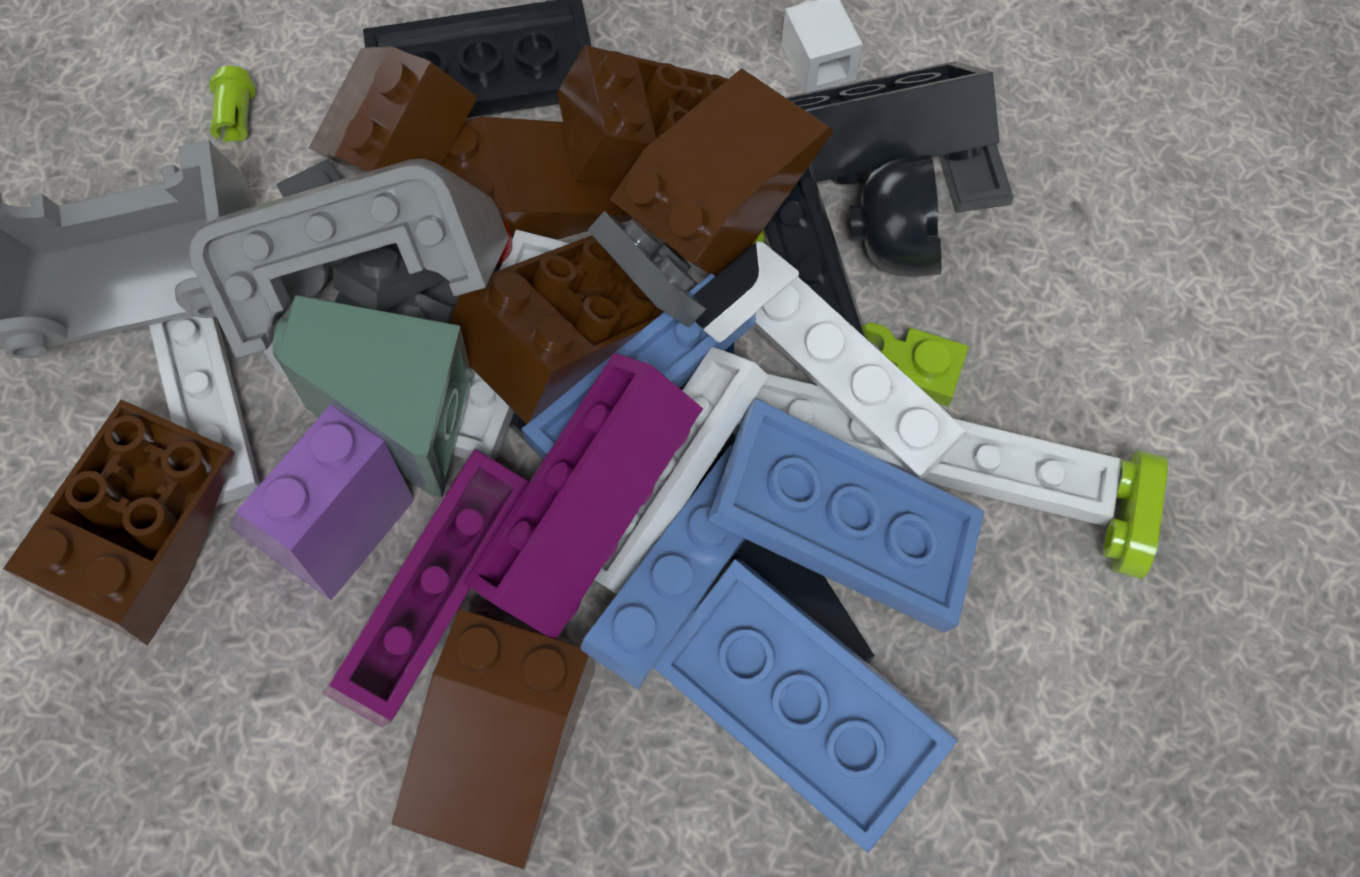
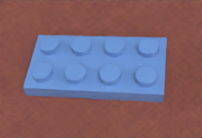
M756 398L744 413L707 521L945 633L959 625L984 511Z
M735 559L654 667L663 677L867 853L879 841L959 740V737L739 559Z

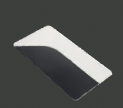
M757 241L694 294L697 300L706 308L695 323L715 341H724L798 277V270L762 241Z

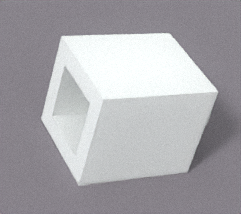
M808 0L796 6L786 8L781 45L804 93L856 80L863 44L841 1Z

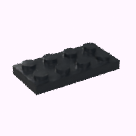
M551 0L363 29L365 48L394 47L431 61L475 94L478 98L467 118L559 104L557 91L585 45L592 46L582 0Z

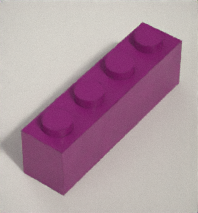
M613 353L464 583L494 605L544 635L557 639L566 623L577 613L582 598L603 565L614 555L619 540L638 510L651 497L656 482L675 452L686 442L690 429L703 408L652 365Z
M473 450L324 689L323 695L381 728L393 721L471 587L465 584L464 581L523 493L529 481L478 450Z

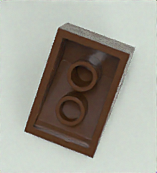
M394 47L361 48L316 132L309 149L358 174L411 159H425L441 166L478 97L431 61Z
M741 68L643 150L610 200L693 265L709 274L712 273L714 276H717L752 246L834 131Z
M484 116L464 122L441 165L493 199L502 220L509 226L512 238L516 230L555 240L588 232V229L604 211L620 223L632 220V216L610 200L616 188L575 181L563 122Z
M459 609L432 675L391 824L525 870L595 673L593 658L580 650L581 647Z

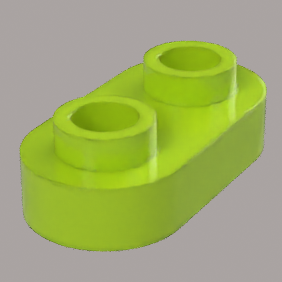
M1137 450L1130 461L1122 460L1116 496V498L1121 499L1118 519L1113 518L1110 521L1103 543V555L1113 558L1112 570L1115 573L1143 579L1153 564L1159 542L1168 475V460L1165 456Z

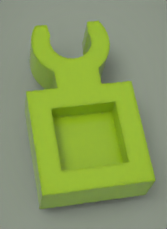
M866 323L865 330L869 342L876 344L885 357L936 403L949 407L969 346L911 327L904 342L895 339L893 333L885 326L877 323Z

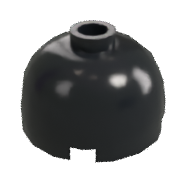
M930 154L890 161L873 171L864 183L861 204L850 206L853 242L865 241V247L870 260L881 270L888 273L907 277L941 274V238H938L937 219L939 218L933 158H931Z

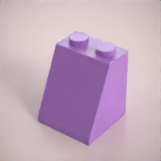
M330 404L236 511L231 529L332 601L413 503L414 499L385 440Z

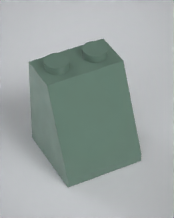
M295 295L289 318H281L276 326L273 337V355L279 362L305 408L320 417L330 404L385 440L402 476L428 494L443 497L473 378L461 327L459 325Z

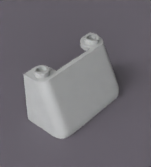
M210 140L179 146L181 170L174 164L163 166L164 182L60 206L43 194L30 196L31 207L7 205L3 203L2 193L0 192V348L5 350L6 355L13 358H35L45 355L48 352V348L193 315L201 318H215L214 310L193 269L189 255L190 244L196 233L208 222L217 217L252 207L247 178Z
M411 159L217 217L196 233L191 240L189 255L193 269L236 358L268 349L274 337L272 326L293 302L295 295L311 298L327 282L328 262L397 243L409 274L422 271L423 269L438 272L450 281L449 286L453 296H458L486 288L509 237L500 212L491 197L435 162L425 159Z

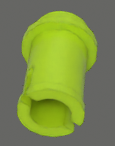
M231 65L222 66L209 80V88L214 95L212 121L209 126L210 134L218 139L221 136V128L225 126L223 142L244 141L248 137L249 100H252L256 95V85L251 80L249 72L245 69Z

